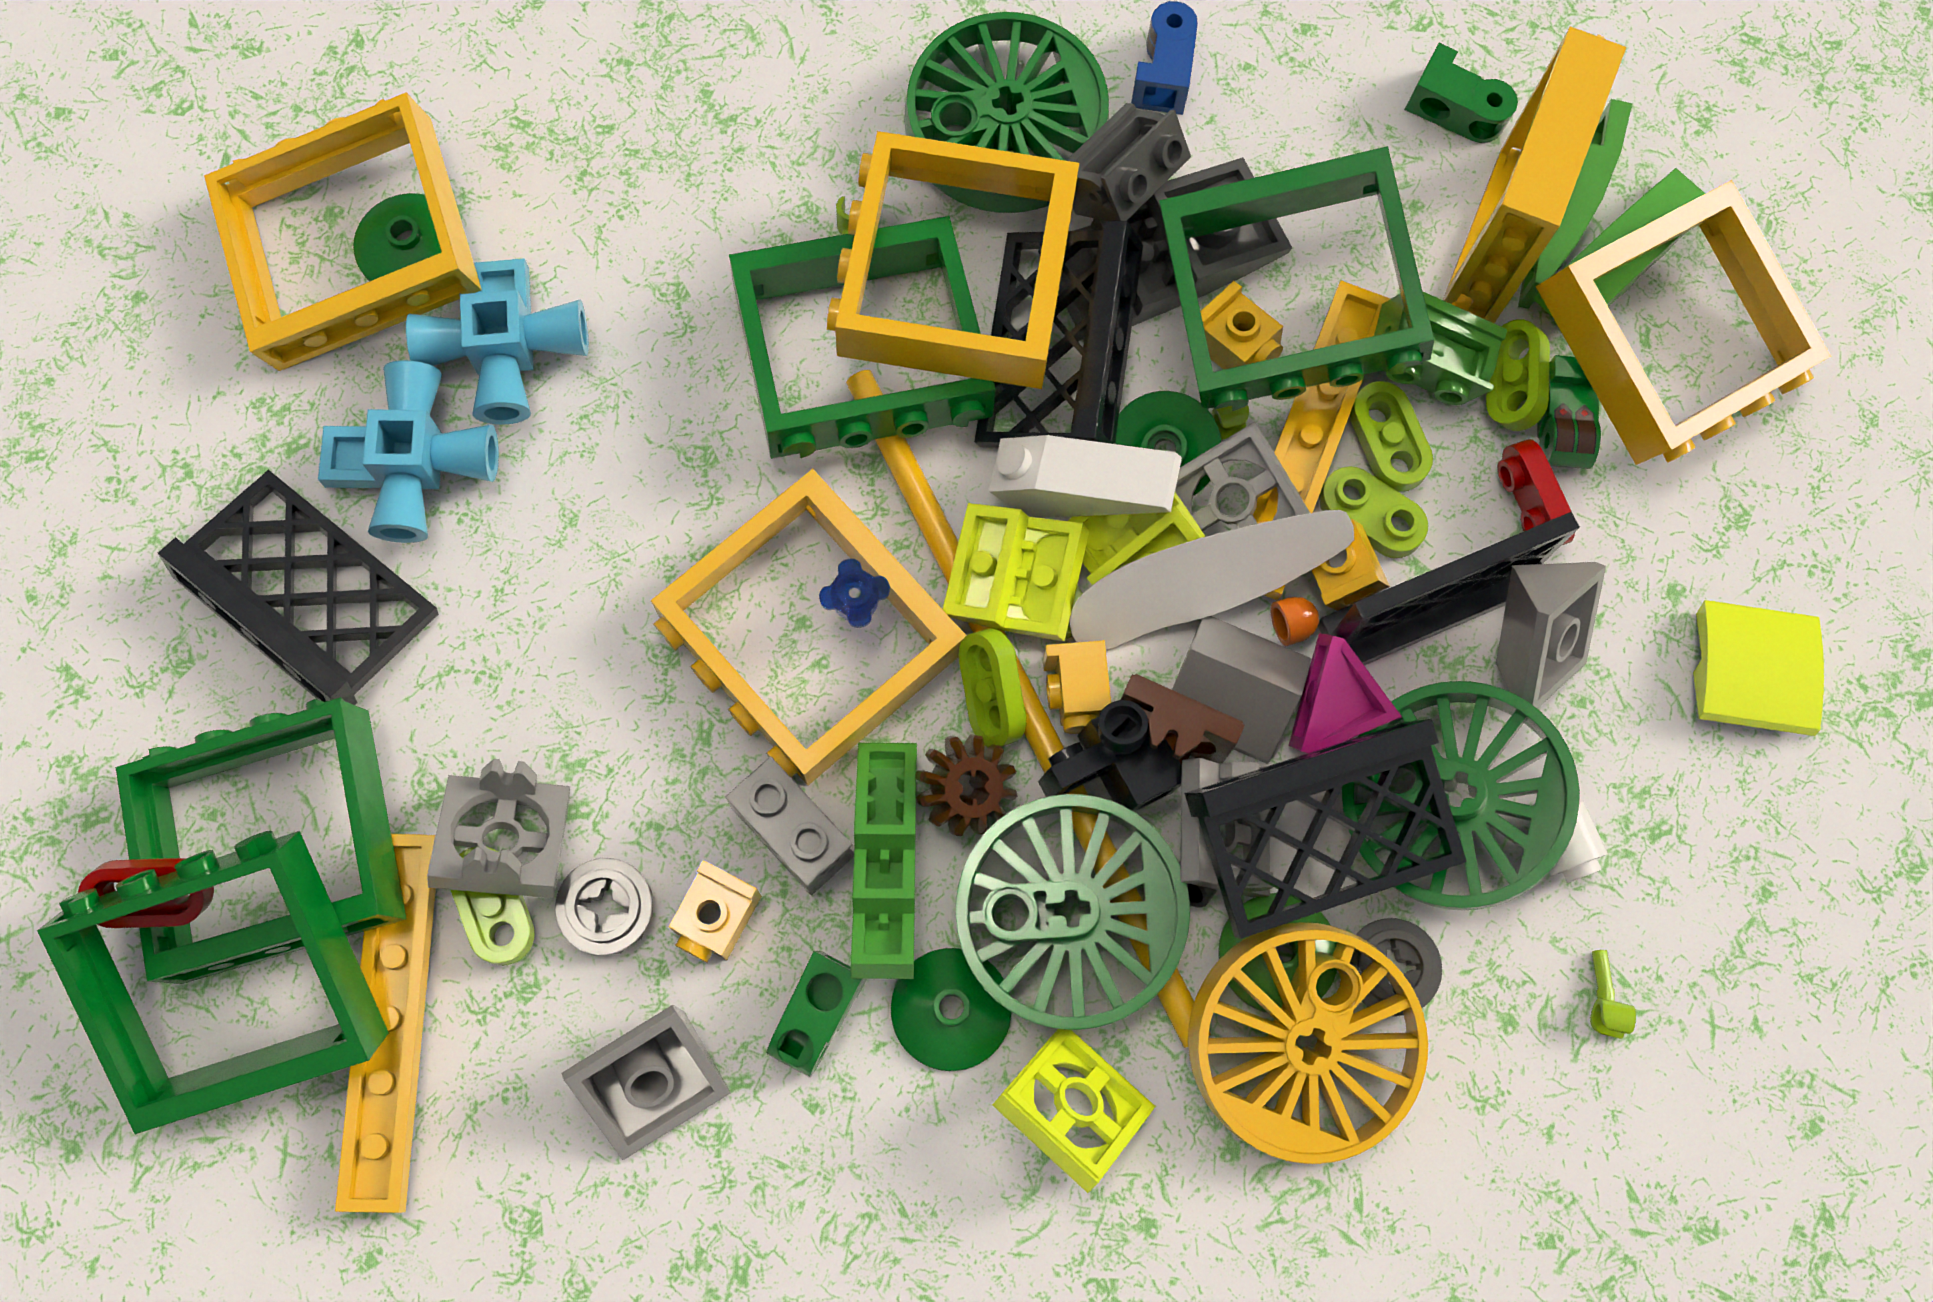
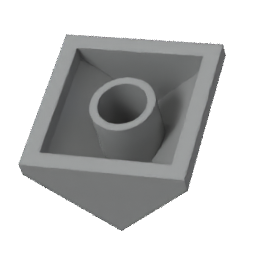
M1579 562L1512 565L1496 665L1510 692L1528 701L1537 709L1587 663L1606 566L1603 564Z
M1208 616L1200 621L1172 690L1243 721L1244 729L1233 750L1268 764L1302 696L1311 658L1215 617Z
M671 1005L561 1073L565 1083L622 1160H625L730 1094L728 1086L686 1013L675 1005Z

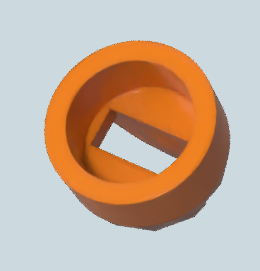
M1288 597L1271 604L1272 624L1280 642L1284 646H1289L1305 641L1314 634L1319 624V612L1312 602L1302 597Z

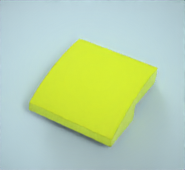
M1176 492L1171 512L1072 516L1068 520L1070 522L1083 523L1090 530L1082 563L1091 573L1086 578L1092 585L1115 570L1147 555L1205 537Z
M968 503L942 608L943 611L950 618L1065 642L1090 530L1083 523L1029 517L1021 509Z
M1704 600L1696 613L1702 659L1693 672L1699 719L1816 736L1821 728L1824 695V656L1819 617Z

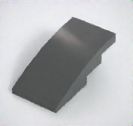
M1243 157L1166 181L1127 220L1143 243L1132 326L1181 306L1159 200L1254 178ZM1277 218L1185 239L1197 298L1285 256L1292 249ZM1093 219L1091 225L1073 231L1104 230L1105 221ZM1082 248L1065 263L1077 279L1096 263L1098 248ZM1063 271L1061 273L1059 295L1072 284ZM1092 285L1087 289L1090 294L1092 291ZM1083 294L1066 307L1075 326L1088 316L1090 303Z

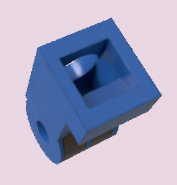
M1168 1L1160 4L1152 14L1146 42L1147 53L1152 59V63L1138 61L1131 104H1135V107L1138 109L1165 113L1175 110L1176 114L1179 115L1184 113L1190 87L1198 26L1194 10L1185 3Z

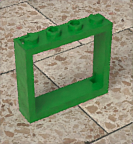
M1388 146L1159 200L1202 408L1220 409L1231 406L1232 411L1248 405L1251 399L1272 395V398L1276 400L1290 399L1303 394L1306 391V387L1328 382L1332 387L1349 386L1364 379V374L1387 369L1390 374H1403L1406 367L1423 364V361L1431 360L1434 337ZM1377 195L1409 328L1213 372L1185 239Z
M950 216L878 228L867 281L941 267L957 330L981 334ZM843 234L729 254L734 291L771 459L800 454V458H804L813 454L816 450L837 446L858 448L867 445L874 439L895 435L902 438H911L925 433L928 429L948 425L968 427L969 421L993 417L996 390L994 382L975 378L781 414L756 300L844 285L837 281L840 254L842 248L852 249L855 235Z
M342 697L326 702L313 699L306 703V710L290 715L285 713L260 715L250 720V727L233 732L230 730L207 731L195 736L194 744L180 748L171 746L148 749L149 755L142 757L143 759L115 767L129 860L180 858L169 788L335 739L362 894L331 903L346 937L407 919L368 710L345 702ZM291 915L197 942L192 940L190 923L182 926L139 928L147 982L184 984L305 949Z
M265 831L234 846L236 852L216 858L213 850H207L182 860L174 866L175 872L160 877L157 876L154 869L146 870L122 880L115 886L117 891L102 896L98 895L95 888L82 891L61 901L59 905L62 912L37 930L134 1134L369 1061L389 1034L300 831L279 838H275L273 831ZM270 868L339 1024L168 1078L96 924Z

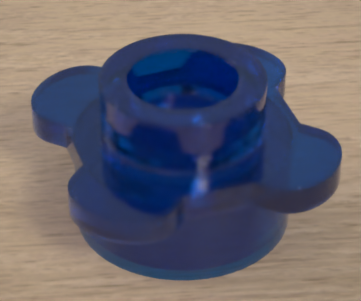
M843 560L838 565L839 574L832 584L821 589L819 593L820 603L826 610H835L840 617L848 620L852 627L862 628L871 622L872 615L876 611L879 601L888 598L890 585L885 577H874L864 571L858 560ZM856 588L861 593L859 597L852 598L849 595L850 590Z

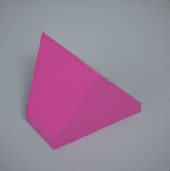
M1321 633L1318 635L1288 745L1305 753L1344 742L1402 717L1344 638Z

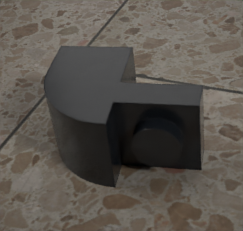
M1099 717L1090 720L1077 735L1080 742L1060 750L1048 759L1051 767L1038 781L1045 796L1048 797L1067 794L1100 777L1113 802L1123 805L1133 812H1137L1172 794L1181 786L1182 766L1178 759L1173 758V750L1165 738L1156 749L1150 747L1148 730L1146 739L1138 750L1131 754L1113 753L1104 746L1099 738ZM1129 722L1117 738H1124L1135 725Z

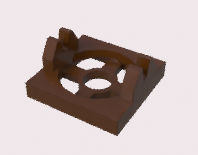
M1138 674L1131 675L1121 697V700L1134 702L1145 711L1148 718L1150 747L1156 749L1165 738L1173 750V758L1178 759L1181 766L1182 760L1188 759L1189 756L1219 764L1223 763L1237 745L1245 726L1241 720Z

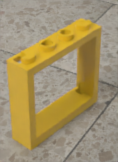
M1569 27L1499 152L1443 301L1492 323L1496 322L1560 227L1627 47L1606 40L1599 34L1595 36L1574 27Z
M407 92L386 101L381 99L374 106L347 117L332 119L323 127L296 138L281 140L272 148L248 158L233 160V164L204 175L249 351L278 371L404 322L408 314L421 315L459 300L460 294L476 293L482 290L432 120ZM410 143L442 252L281 317L252 207Z
M877 131L873 153H863L861 158L858 185L859 187H865L862 201L853 200L850 208L848 234L855 235L852 249L842 248L840 254L837 281L844 284L841 299L832 297L828 309L827 330L835 331L837 356L1042 389L1079 163ZM889 176L1049 201L1026 341L860 315Z
M1732 180L1578 260L1536 286L1635 465L1663 454L1668 463L1696 448L1691 439L1692 437L1700 433L1702 439L1707 440L1736 424L1732 417L1733 413L1740 411L1741 415L1746 417L1776 401L1771 391L1778 388L1781 394H1785L1809 382L1814 378L1810 368L1831 357ZM1699 226L1778 366L1674 425L1594 281Z
M813 468L651 600L659 616V619L653 625L663 635L666 642L675 651L682 645L688 649L697 660L690 667L701 682L712 693L721 687L735 703L728 711L737 723L750 736L759 730L773 746L766 753L767 756H771L790 777L797 773L807 786L959 657V647L966 636ZM806 510L929 644L807 749L803 747L684 612L687 607Z

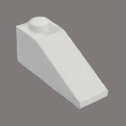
M1050 435L1000 439L988 492L1010 507L1021 509L1029 517L1036 518L1171 512L1182 457L1176 452Z

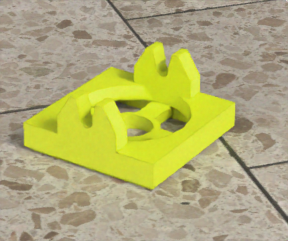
M1057 1029L992 1104L1087 1193L1099 1183L1156 1107L1072 1030ZM1055 1067H1064L1078 1071L1086 1078L1077 1076L1066 1078ZM1036 1079L1054 1094V1105L1057 1113L1050 1122L1038 1112L1034 1103V1083ZM1074 1088L1083 1092L1091 1102L1092 1115L1084 1116L1073 1111L1066 1101L1065 1090ZM1100 1091L1107 1098L1113 1113V1120L1103 1112L1104 1104ZM1072 1126L1080 1128L1090 1127L1104 1142L1100 1147L1085 1149L1075 1146L1065 1134Z

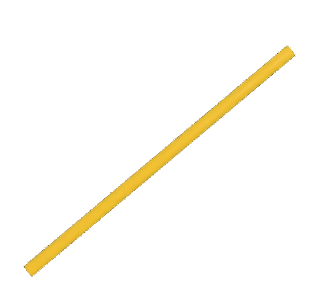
M871 370L859 371L846 381L854 400L883 395ZM895 435L875 439L949 584L958 540L906 438ZM968 623L973 633L990 628ZM999 630L1007 637L1005 631ZM1017 657L1018 674L1026 710L1024 734L1045 774L1051 767L1048 759L1064 749V746ZM1084 785L1067 793L1088 795ZM1072 812L1073 831L1086 853L1098 815ZM1107 830L1093 868L1095 874L1117 852ZM1124 863L1102 886L1104 889L1130 876ZM1134 888L1110 900V903L1143 900L1138 890ZM1145 914L1117 916L1120 922L1147 931ZM1128 938L1141 964L1150 972L1148 945ZM1176 967L1171 978L1157 996L1183 1047L1186 1048L1188 1047V1029L1194 1000Z

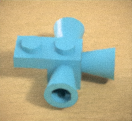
M525 258L475 262L474 265L482 290L476 293L460 294L461 319L417 314L407 315L406 341L411 361L435 366L467 356L479 375L472 412L473 417L489 424L505 425L519 423L531 416L520 371L534 370L533 350L588 356L589 340L584 306L581 299L531 313L530 275Z
M400 360L389 362L383 367L388 410L368 409L366 427L323 426L318 480L325 488H381L368 533L385 541L415 543L428 538L422 489H439L441 471L494 482L498 471L499 447L496 429L492 424L441 433L430 416L442 378L441 371L426 363Z

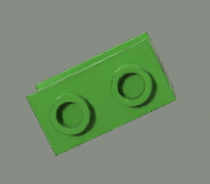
M1423 292L1434 337L1431 360L1423 361V364L1406 367L1403 374H1390L1388 369L1382 371L1386 372V376L1390 380L1401 384L1419 386L1434 393V397L1437 400L1450 405H1463L1492 391L1494 385L1489 383L1494 373L1501 342L1505 340L1507 329ZM1401 294L1382 304L1374 336L1409 328Z

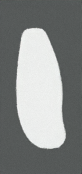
M1325 510L1250 525L1202 537L1152 553L1100 579L1077 599L1069 620L1072 636L1076 642L1105 640V648L1108 650L1164 627L1224 612L1282 587L1346 549L1354 541L1353 524L1347 512Z

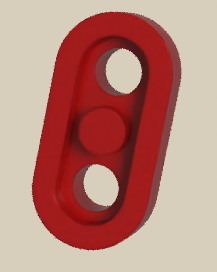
M1526 439L1504 448L1502 460L1497 465L1498 476L1505 490L1514 494L1521 510L1520 520L1523 531L1571 512L1542 448L1536 441ZM1575 533L1563 545L1571 543Z
M185 858L108 861L101 864L82 880L78 893L95 888L98 895L102 896L116 891L114 882L119 883L130 876L146 870L154 869L158 877L175 872L174 866ZM214 886L97 925L105 928L186 925L195 920L208 908L213 899Z

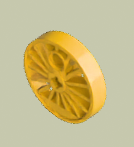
M1298 922L1283 924L1251 935L1233 946L1218 960L1204 979L1195 998L1188 1029V1049L1192 1073L1197 1087L1213 1114L1227 1129L1241 1140L1270 1156L1296 1163L1322 1164L1345 1160L1361 1154L1377 1145L1398 1127L1415 1103L1424 1080L1428 1060V1035L1424 1013L1411 984L1397 966L1381 951L1366 940L1346 930L1325 924ZM1315 940L1337 942L1333 955L1324 952L1315 953ZM1298 941L1299 965L1290 983L1275 947ZM1354 949L1372 961L1361 975L1353 965L1349 964ZM1259 954H1262L1283 1002L1282 1008L1241 970L1242 967ZM1336 968L1340 974V987L1331 997L1320 998L1316 990L1317 979L1327 969ZM1386 976L1396 994L1353 1013L1357 1005ZM1233 978L1274 1020H1267L1219 1001L1222 992L1230 980ZM1403 1011L1406 1033L1352 1034ZM1213 1012L1268 1033V1036L1208 1038ZM1312 1034L1317 1038L1314 1048L1304 1046L1300 1049L1295 1045L1299 1035L1310 1036ZM1406 1048V1055L1402 1072L1347 1050ZM1267 1052L1214 1077L1211 1075L1208 1054ZM1342 1062L1397 1084L1384 1106L1378 1103L1339 1063ZM1270 1071L1246 1098L1226 1091ZM1330 1073L1374 1115L1357 1130H1354ZM1282 1087L1275 1109L1265 1106L1270 1098ZM1319 1087L1340 1135L1320 1127ZM1301 1090L1302 1120L1292 1116Z

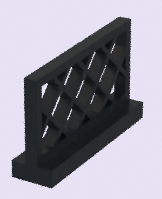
M1105 221L1104 230L1068 232L1062 271L1072 284L1057 297L1053 321L1065 336L1049 349L1045 376L1057 390L1031 411L1019 396L1027 387L994 382L996 390L993 417L977 421L974 442L979 447L999 448L1000 439L1041 435L1115 444L1143 251V243L1127 221ZM1044 232L1007 233L991 336L1008 338L1010 332L1012 335L1010 339L1026 341L1028 323L1017 332L1010 321L1012 310L1029 295L1033 298L1038 269L1025 280L1018 272L1022 250L1042 249ZM1082 248H1098L1096 263L1077 279L1065 263ZM1018 280L1021 284L1016 288V283ZM1092 285V291L1090 294L1087 289ZM1083 294L1090 303L1088 316L1069 332L1057 318V315ZM1085 337L1084 345L1082 347L1079 341H1081ZM1075 347L1082 355L1080 370L1061 385L1049 368L1071 348ZM1000 385L1004 388L1002 392H1000ZM1077 390L1076 399L1074 400L1071 395ZM1014 400L1026 417L1009 432H993L996 414ZM1066 400L1074 409L1071 433H1049L1041 421ZM1034 427H1036L1039 432H1029V431L1032 430Z
M269 469L184 544L175 537L158 552L159 557L173 579L312 696L323 702L342 697L345 702L356 705L358 702L354 695L439 615L437 607ZM271 492L286 503L285 520L253 521L254 507ZM295 511L304 519H295ZM285 533V557L252 558L253 535ZM295 533H323L327 537V555L295 556ZM242 535V559L215 560L205 551L221 536ZM337 546L347 554H337ZM363 566L370 572V589L337 591V567ZM327 568V592L294 593V569ZM284 570V594L257 595L251 590L252 571ZM232 572H241V581ZM379 580L388 588L379 589ZM405 601L416 610L402 625L379 626V602ZM370 602V627L336 629V604ZM327 605V629L300 631L294 626V606ZM274 607H284V617ZM379 639H387L379 646ZM370 640V656L352 673L336 661V642ZM326 642V652L316 643Z
M1569 512L1321 617L1318 628L1321 634L1344 638L1363 665L1369 664L1505 606L1512 565L1543 564L1580 526L1573 513Z
M1432 719L1406 721L1184 793L1191 817H1198L1235 938L1242 939L1467 862L1431 745L1439 743ZM1416 761L1423 785L1413 804L1388 789L1399 766ZM1382 772L1377 784L1366 778ZM1350 782H1354L1372 792L1358 823L1332 809L1342 786ZM1326 791L1321 802L1310 797L1311 795ZM1383 799L1409 813L1395 843L1369 829ZM1295 800L1316 811L1302 842L1275 828L1286 803ZM1428 803L1430 805L1432 814L1425 811ZM1270 809L1265 821L1253 816V814ZM1327 817L1354 831L1339 862L1313 848ZM1241 819L1260 829L1245 861L1226 851L1219 825ZM1420 820L1437 828L1444 850L1443 854L1425 860L1406 850ZM1270 836L1297 850L1283 881L1256 868ZM1365 838L1390 851L1380 875L1370 879L1350 869ZM1308 857L1335 870L1324 894L1314 898L1294 888ZM1402 858L1412 863L1411 865L1397 869ZM1231 864L1241 869L1236 880ZM1252 875L1278 889V892L1267 914L1248 920L1241 896ZM1346 877L1357 882L1341 888ZM1289 896L1300 901L1299 903L1284 907Z

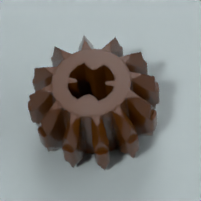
M971 734L964 745L956 736L946 737L944 745L946 756L935 749H929L925 754L928 761L935 766L932 773L918 770L915 774L916 780L930 784V789L921 792L916 797L917 803L924 807L934 806L930 812L929 822L937 827L948 822L949 832L953 835L963 836L968 826L971 827L974 833L982 835L988 829L987 815L997 821L1006 815L1005 810L998 805L1001 798L1015 800L1018 797L1016 790L1003 786V781L1012 778L1017 771L1013 765H998L1003 757L1004 749L995 744L984 749L982 736ZM963 774L971 776L969 784L974 790L969 796L961 794L964 788L958 780Z

